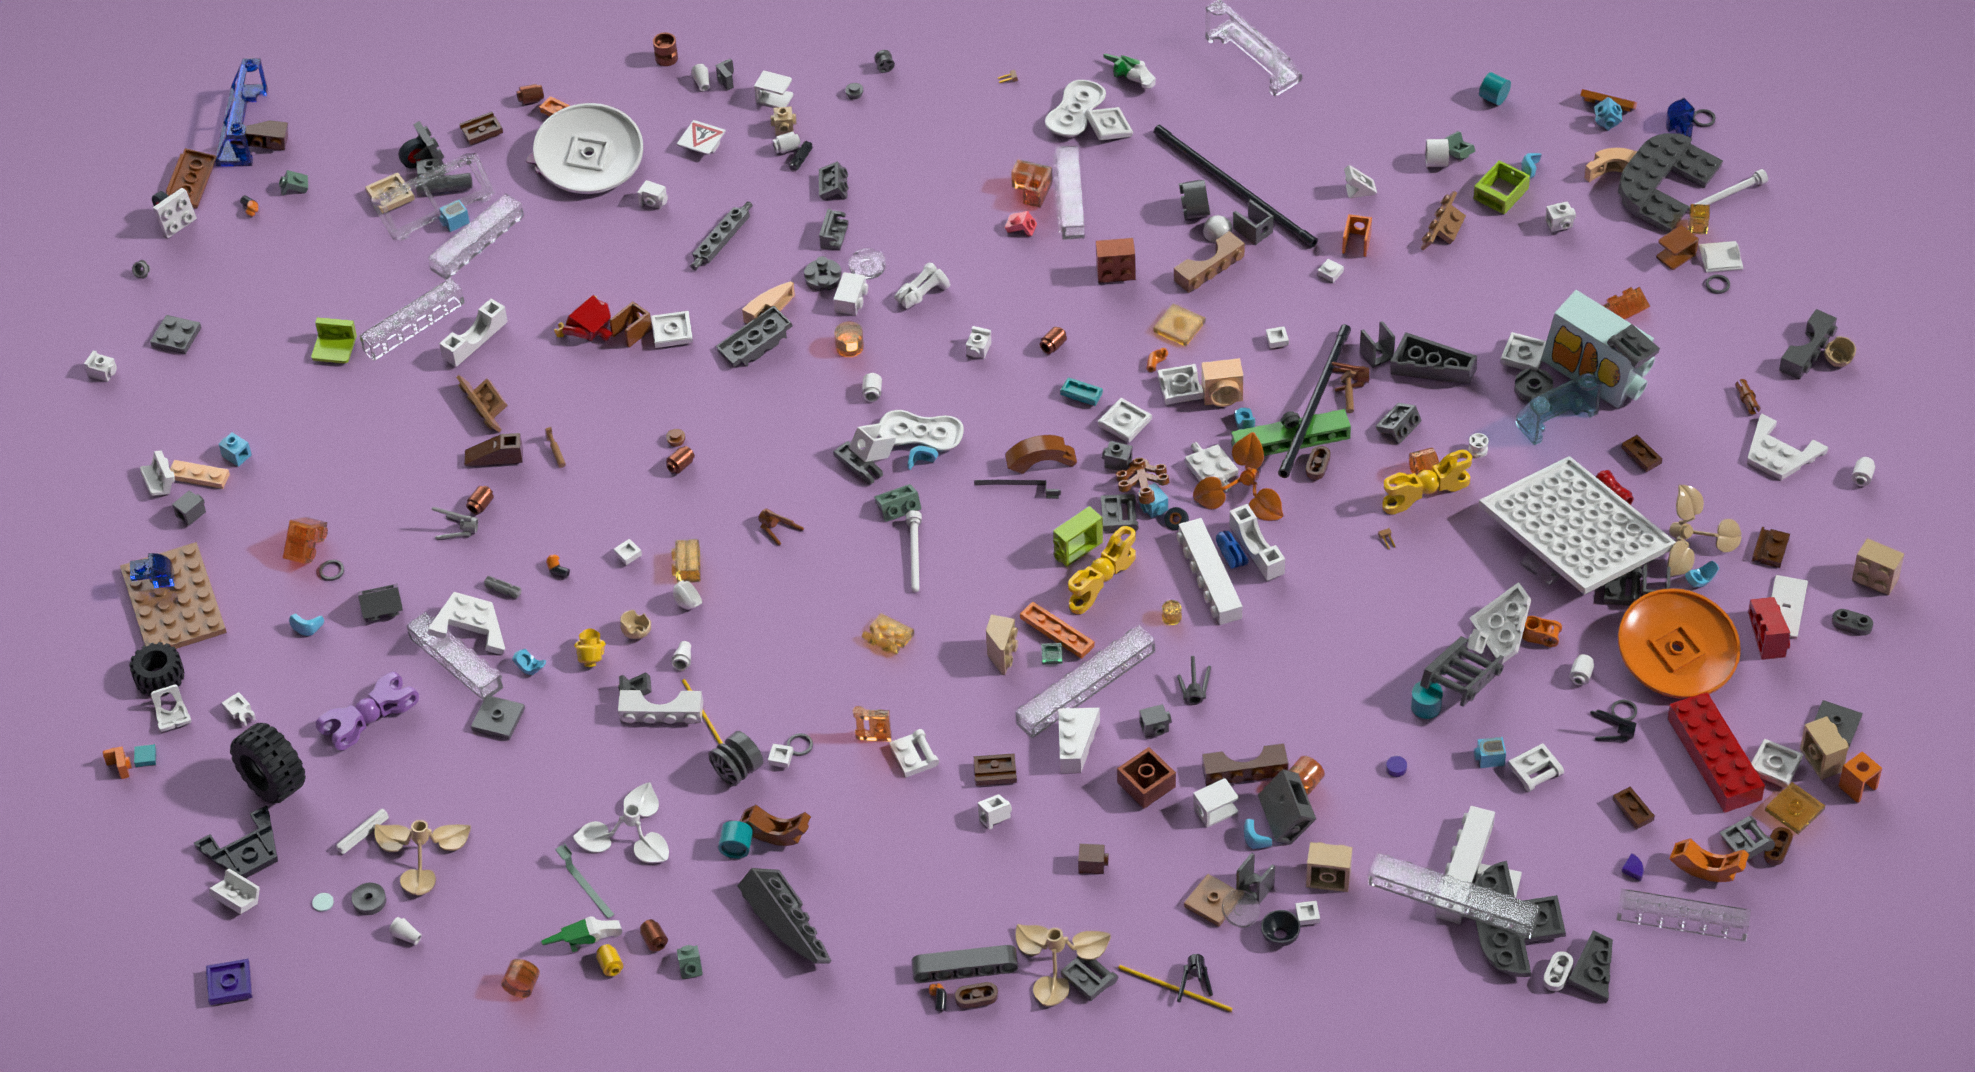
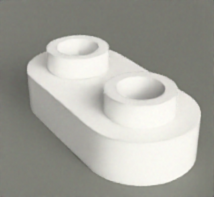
M1557 952L1552 956L1543 980L1544 986L1548 990L1559 991L1565 986L1573 967V958L1567 952Z

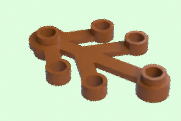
M1142 457L1135 458L1130 462L1129 469L1116 472L1119 491L1128 492L1132 486L1139 482L1141 487L1138 493L1139 502L1142 504L1153 503L1155 501L1154 491L1148 486L1147 480L1158 483L1161 486L1168 485L1170 481L1169 475L1166 474V465L1158 464L1154 466L1150 465L1149 461ZM1133 474H1136L1135 476H1133L1131 479L1128 480V477H1130V476L1133 475Z

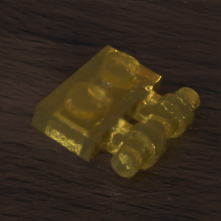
M880 613L869 626L872 633L864 631L862 634V638L867 640V643L873 646L877 645L883 651L897 655L900 648L896 645L904 648L914 636V629Z

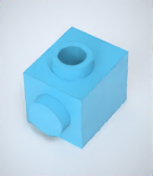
M233 432L219 443L222 457L238 467L252 455L249 443Z
M1156 483L1149 485L1154 491L1155 501L1150 504L1139 502L1142 511L1151 518L1168 511V497Z

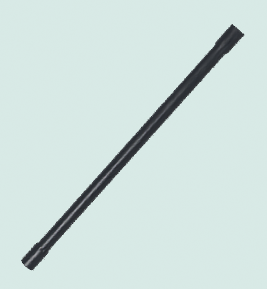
M1159 124L1154 128L1153 133L1171 144L1248 201H1254L1272 214L1276 222L1296 235L1299 240L1310 248L1317 244L1318 239L1303 230L1175 137L1162 125Z
M1343 324L1340 326L1335 343L1287 455L1279 468L1278 475L1281 478H1288L1291 473L1296 456L1335 367L1332 366V362H1337L1351 332L1349 325Z

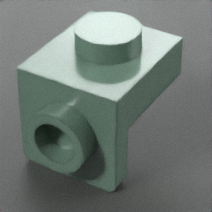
M1459 131L1445 138L1448 139L1449 155L1466 159L1470 154L1476 152L1473 144L1463 141L1462 134Z
M287 170L284 177L281 176L279 180L281 194L285 195L288 189L306 193L308 190V175Z
M686 945L677 949L682 979L702 976L703 972L698 945Z

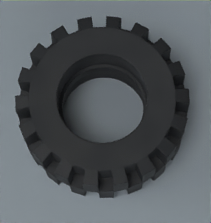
M154 642L149 643V646H142V649L137 650L135 656L131 657L130 671L136 688L142 694L147 693L148 696H151L153 691L172 685L180 686L182 684L181 680H184L185 672L179 652L168 643L165 645L162 642L154 644ZM161 667H163L162 669H160V670H158V671H152V670H154V669H156V668H161Z

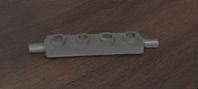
M746 201L742 208L733 207L694 251L693 257L695 261L690 265L693 270L696 271L703 263H710L750 217L749 210L753 207L751 202Z

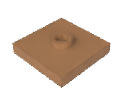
M1207 874L1184 902V907L1220 927L1243 899V893Z

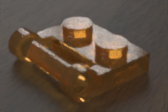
M862 706L853 708V717L856 720V739L891 741L890 710L864 709ZM864 720H869L870 730L864 728Z

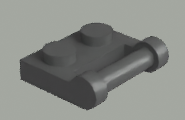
M1633 324L1617 335L1611 336L1607 341V344L1611 348H1616L1624 355L1635 369L1657 355L1660 350L1655 343Z
M1135 495L1101 496L1103 531L1118 530L1122 526L1131 527L1135 531L1139 529L1135 513V504L1137 502ZM1121 504L1127 505L1128 520H1122Z
M1637 567L1606 583L1604 604L1631 606L1632 603L1641 597L1639 590L1642 569ZM1626 579H1632L1630 596H1625Z
M1748 816L1720 832L1721 838L1733 852L1744 849L1749 854L1747 860L1764 850L1770 851L1775 846V842L1764 834L1752 816ZM1745 830H1751L1759 842L1755 843Z
M1076 957L1061 970V976L1068 980L1072 986L1090 1001L1107 987L1114 985L1119 978L1117 974L1107 970L1096 959L1084 960ZM1084 964H1088L1089 966H1091L1096 972H1098L1103 977V979L1101 980Z

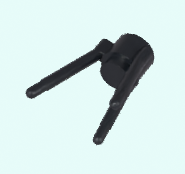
M1599 709L1590 712L1592 715L1619 724L1617 733H1620L1621 736L1595 737L1596 741L1620 740L1627 742L1628 738L1633 739L1636 722L1622 719Z
M1200 954L1190 955L1187 959L1188 964L1183 966L1184 973L1178 992V1003L1181 1002L1188 973L1198 977L1199 981H1202L1203 974L1209 996L1213 995L1204 957Z

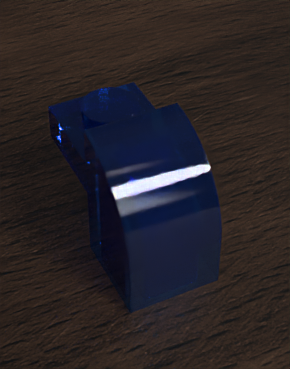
M1685 97L1673 102L1668 107L1666 129L1668 132L1675 130L1677 134H1684L1691 138L1693 130L1691 122L1694 119L1695 108Z
M148 553V559L130 561L131 581L152 579L154 588L175 586L174 568L168 557L158 553Z

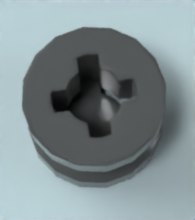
M880 50L875 54L874 60L880 72L886 73L894 68L895 63L890 51Z

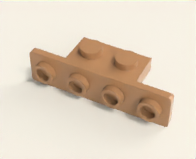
M1453 191L1450 195L1446 194L1440 202L1442 206L1435 212L1434 216L1436 218L1429 224L1428 228L1430 230L1422 238L1423 244L1421 249L1423 251L1433 243L1436 235L1449 244L1455 240L1466 217L1465 214L1452 205L1457 195L1456 191Z
M458 375L456 377L460 382L458 386L464 393L468 394L467 399L473 405H476V412L486 419L484 421L485 425L491 430L494 428L500 432L502 429L494 418L508 405L493 383L486 378L478 387L473 389L467 380Z

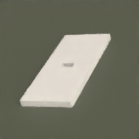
M1776 575L1772 597H1775L1777 604L1780 605L1781 613L1791 632L1790 638L1797 639L1808 581Z

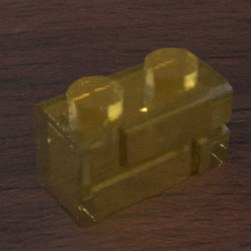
M676 540L675 548L671 549L672 560H675V564H672V576H676L677 582L682 580L684 582L689 581L690 583L700 582L699 540Z

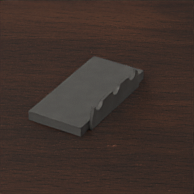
M772 306L716 345V348L734 367L741 362L748 366L749 361H756L763 356L766 349L771 350L779 344L782 338L787 339L786 331L793 327V325L775 306Z

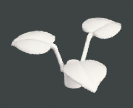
M650 782L635 788L626 796L623 805V816L619 817V821L610 833H608L609 830L605 824L595 821L585 824L573 836L575 842L584 850L592 853L604 852L611 847L609 837H612L622 822H624L627 826L637 827L641 840L634 844V854L640 861L645 863H662L667 861L669 856L667 842L660 834L650 832L645 837L642 834L640 816L650 817L657 812L659 807L658 798Z

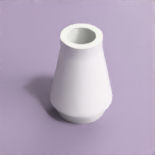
M704 64L693 66L691 76L699 86L700 91H707L710 88L708 68Z
M687 641L680 642L679 647L671 658L672 666L676 670L684 671L691 665V644Z
M397 917L389 928V932L392 933L393 937L414 945L418 944L422 937V934L405 918Z

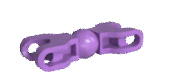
M390 672L378 679L375 689L369 693L370 698L360 700L355 708L350 705L343 709L335 708L329 710L317 719L316 729L326 736L334 733L332 736L333 745L340 751L345 750L358 742L360 733L367 728L366 724L375 722L380 714L385 717L391 713L406 712L418 703L419 693L410 686L401 689L403 685L402 677L396 672Z

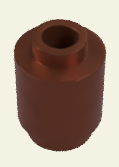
M541 85L521 86L519 91H516L518 102L521 101L523 105L539 102L540 99H544Z
M1053 327L1041 339L1040 348L1047 354L1054 353L1067 340L1065 330L1060 327Z
M687 446L677 449L666 459L668 470L676 474L681 473L693 462L695 458L694 452Z
M478 486L467 500V509L475 515H478L480 512L482 513L493 500V491L488 486Z
M653 919L643 922L640 926V934L649 950L660 951L664 949L668 938L660 924Z

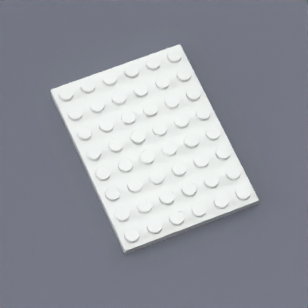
M1570 456L1479 500L1480 508L1583 594L1669 552L1673 544L1676 543Z

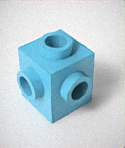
M1607 97L1594 106L1595 121L1599 126H1603L1609 131L1622 122V109L1611 98Z

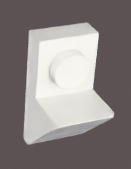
M1350 165L1344 168L1345 180L1347 182L1346 190L1349 198L1377 194L1373 179Z

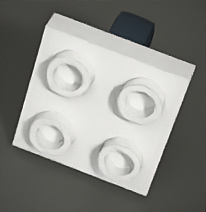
M181 188L170 196L163 191L157 192L152 196L153 209L165 237H171L197 219L185 189Z

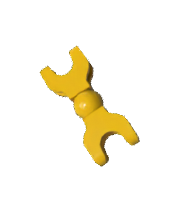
M1458 450L1449 453L1441 462L1432 466V471L1423 470L1417 476L1415 473L1407 475L1399 472L1387 477L1384 480L1383 488L1389 495L1383 498V510L1390 515L1397 514L1410 508L1416 500L1422 498L1423 494H1432L1437 489L1439 491L1449 490L1455 492L1469 486L1471 478L1466 469L1471 467L1472 455L1467 450ZM1459 458L1467 459L1464 461L1457 462ZM1397 502V504H1396L1395 506H1389V505H1388V504Z
M1128 526L1120 527L1111 536L1106 548L1101 552V558L1094 560L1091 566H1088L1085 570H1078L1069 579L1068 590L1073 593L1069 599V609L1075 614L1085 613L1095 602L1098 593L1104 587V582L1112 579L1113 575L1117 574L1120 570H1126L1135 561L1136 550L1131 548L1136 540V532L1133 528ZM1129 534L1130 536L1123 541L1121 539L1122 535ZM1080 599L1083 600L1084 603L1081 606L1074 605Z

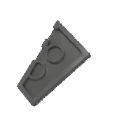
M1593 930L1567 984L1605 1003L1609 999L1608 988L1613 939Z

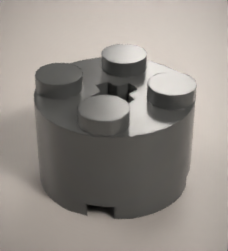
M1205 180L1179 183L1180 194H1184V196H1181L1182 207L1187 208L1183 209L1185 220L1210 215Z

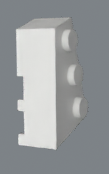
M1100 708L1058 709L1060 774L1081 773L1090 745L1094 740V734L1100 724Z

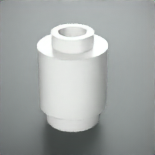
M792 131L776 136L772 143L775 152L783 154L798 149L800 139L798 134H794Z
M876 373L866 374L863 377L862 395L866 401H877L881 396L882 378Z
M1861 457L1856 462L1851 476L1855 484L1867 486L1871 483L1875 471V463L1871 458Z
M1582 654L1574 660L1569 675L1570 680L1574 684L1586 685L1589 683L1594 668L1593 659L1588 655Z

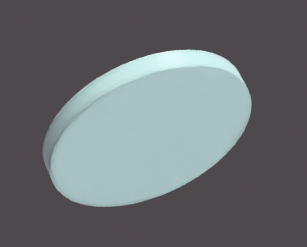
M320 893L314 897L312 904L315 910L324 912L333 906L334 900L330 894Z

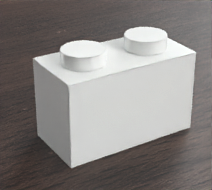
M843 272L833 299L835 312L857 315L859 308L861 309L863 306V296L868 293L869 285L866 284L864 275Z

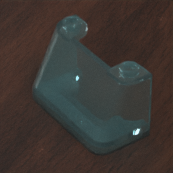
M1583 374L1532 399L1517 413V427L1533 445L1542 442L1543 439L1541 434L1545 431L1543 423L1570 409L1576 415L1580 414V412L1588 413L1590 418L1597 415L1602 383L1592 374Z

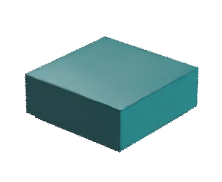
M155 744L134 747L135 767L156 765Z

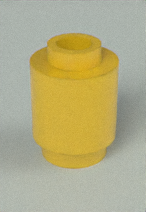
M609 944L598 948L596 959L603 973L606 976L618 975L624 965L617 950Z

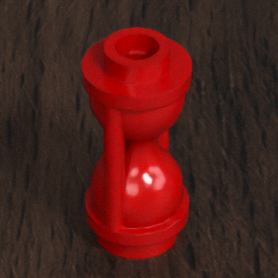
M1610 470L1600 471L1596 475L1597 479L1629 505L1632 504L1634 500L1632 492L1622 487L1615 480Z

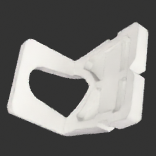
M177 685L151 692L160 732L192 722ZM163 693H171L176 700V706L172 711L161 707L160 697Z

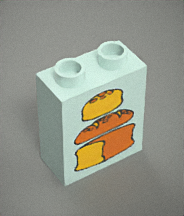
M1575 290L1554 313L1541 360L1611 405L1619 408L1628 397L1636 401L1642 395L1648 384V381L1642 377L1646 376L1650 371L1656 358L1652 357L1635 369L1624 355L1616 348H1611L1607 344L1611 336L1617 335L1631 325V323L1578 290ZM1640 330L1646 337H1648L1653 342L1654 338L1652 336Z

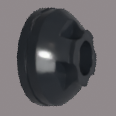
M1286 910L1272 911L1262 920L1261 930L1263 937L1272 945H1290L1299 936V919L1293 913ZM1282 930L1287 935L1284 938H1277L1274 933Z

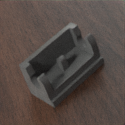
M827 209L819 234L820 248L841 250L849 225L848 220L838 218L845 217L846 214L844 212Z

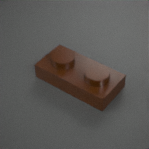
M1638 435L1622 443L1621 448L1646 472L1662 464L1663 458Z
M1631 786L1613 795L1612 800L1636 829L1654 821L1655 815Z

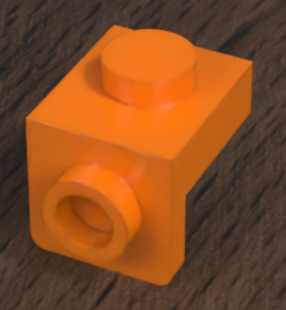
M123 746L103 750L106 765L117 764L121 779L129 778L128 769H131L132 765L130 757L125 755Z

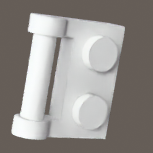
M918 729L906 737L889 742L890 749L905 778L934 768L939 764V759L929 747L925 739L926 734L922 729ZM919 743L926 760L921 761L913 744Z
M1543 743L1508 762L1509 768L1523 783L1525 790L1528 792L1534 790L1535 786L1546 780L1564 774L1562 765ZM1550 765V770L1532 779L1529 777V775Z

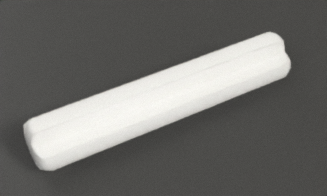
M384 809L377 811L337 843V850L341 854H345L375 830L376 824L381 825L389 818L388 813Z

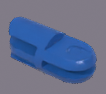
M1221 531L1216 535V543L1231 569L1241 567V565L1245 566L1249 563L1244 551L1229 531Z

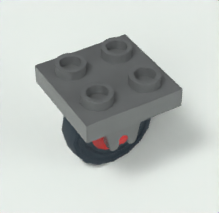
M420 121L413 124L418 136L405 142L399 149L398 155L401 163L405 167L412 169L417 168V161L438 158L440 166L443 165L445 167L442 161L445 157L441 150L437 149L439 145L434 137L430 138L432 134L428 127H423Z

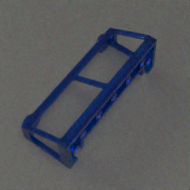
M243 58L231 84L215 158L216 166H252L253 156L250 154L245 135L246 126L243 122L247 103L257 102V97L260 94L267 96L268 87L261 58ZM259 69L262 84H244L246 73ZM230 141H242L244 148H238L239 145L230 144Z

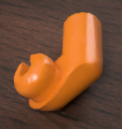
M1160 348L1149 354L1147 371L1155 372L1157 364L1166 359L1168 356L1166 348Z

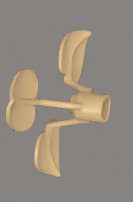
M1678 485L1676 512L1682 520L1673 522L1669 529L1670 535L1677 540L1673 544L1668 557L1667 567H1671L1670 576L1685 574L1692 569L1695 555L1693 550L1688 548L1689 543L1684 539H1688L1693 534L1717 537L1716 548L1722 552L1735 550L1742 538L1740 527L1733 519L1722 520L1717 527V533L1693 530L1687 522L1694 520L1695 515L1702 512L1704 500L1697 489L1688 485Z
M424 820L414 821L411 824L410 830L402 825L376 824L375 839L379 847L384 851L398 852L403 848V845H408L412 838L418 845V870L410 869L405 871L400 877V884L405 891L412 895H423L432 890L436 883V877L432 870H422V845L430 837L433 843L439 842V847L443 850H458L465 845L471 825H444L436 828L432 834V830L428 829V824Z
M1017 924L1016 942L1022 953L1036 956L1042 949L1046 950L1049 948L1052 951L1053 978L1045 976L1035 982L1033 986L1035 998L1043 1006H1054L1061 1003L1068 996L1070 989L1068 980L1057 978L1056 953L1061 952L1065 944L1071 950H1077L1079 958L1094 960L1105 952L1111 939V934L1101 931H1083L1073 937L1072 945L1068 941V937H1064L1062 930L1059 928L1047 929L1039 925Z

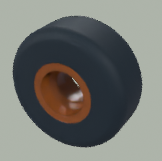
M1173 507L1166 512L1164 521L1169 529L1179 530V524L1188 522L1189 516L1184 509ZM1175 516H1179L1178 522H1174Z

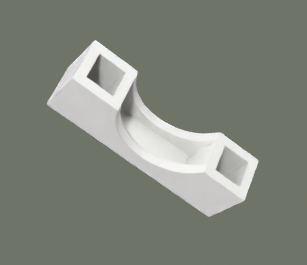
M493 299L487 301L478 309L476 320L467 332L462 335H456L452 332L439 343L442 359L455 367L462 363L508 322L505 306Z
M1248 504L1231 510L1229 526L1265 579L1268 581L1285 574L1284 556L1276 545L1271 547L1265 541L1260 531L1257 517Z
M620 690L618 706L620 722L702 723V691H681L673 701L658 705L648 702L640 690Z

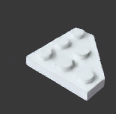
M1519 582L1470 617L1477 630L1489 635L1486 644L1496 659L1500 655L1504 656L1502 664L1519 651L1531 603L1530 597Z

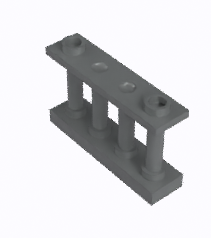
M1460 636L1424 669L1420 686L1428 689L1433 683H1439L1461 694L1460 706L1464 707L1469 701L1472 702L1476 694L1492 679L1500 676L1504 665H1502L1504 656L1500 655L1491 662L1468 651L1466 647L1468 639ZM1466 658L1486 669L1483 671L1461 659ZM1456 666L1477 677L1475 679L1471 678L1451 667ZM1447 674L1467 684V686L1464 687L1462 685H1459L1443 677L1442 675L1445 676Z

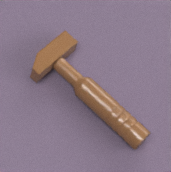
M1350 370L1341 376V382L1346 383L1347 413L1354 412L1351 378L1356 375V372Z
M545 428V436L547 441H550V447L559 468H563L566 466L557 442L553 438L552 428Z

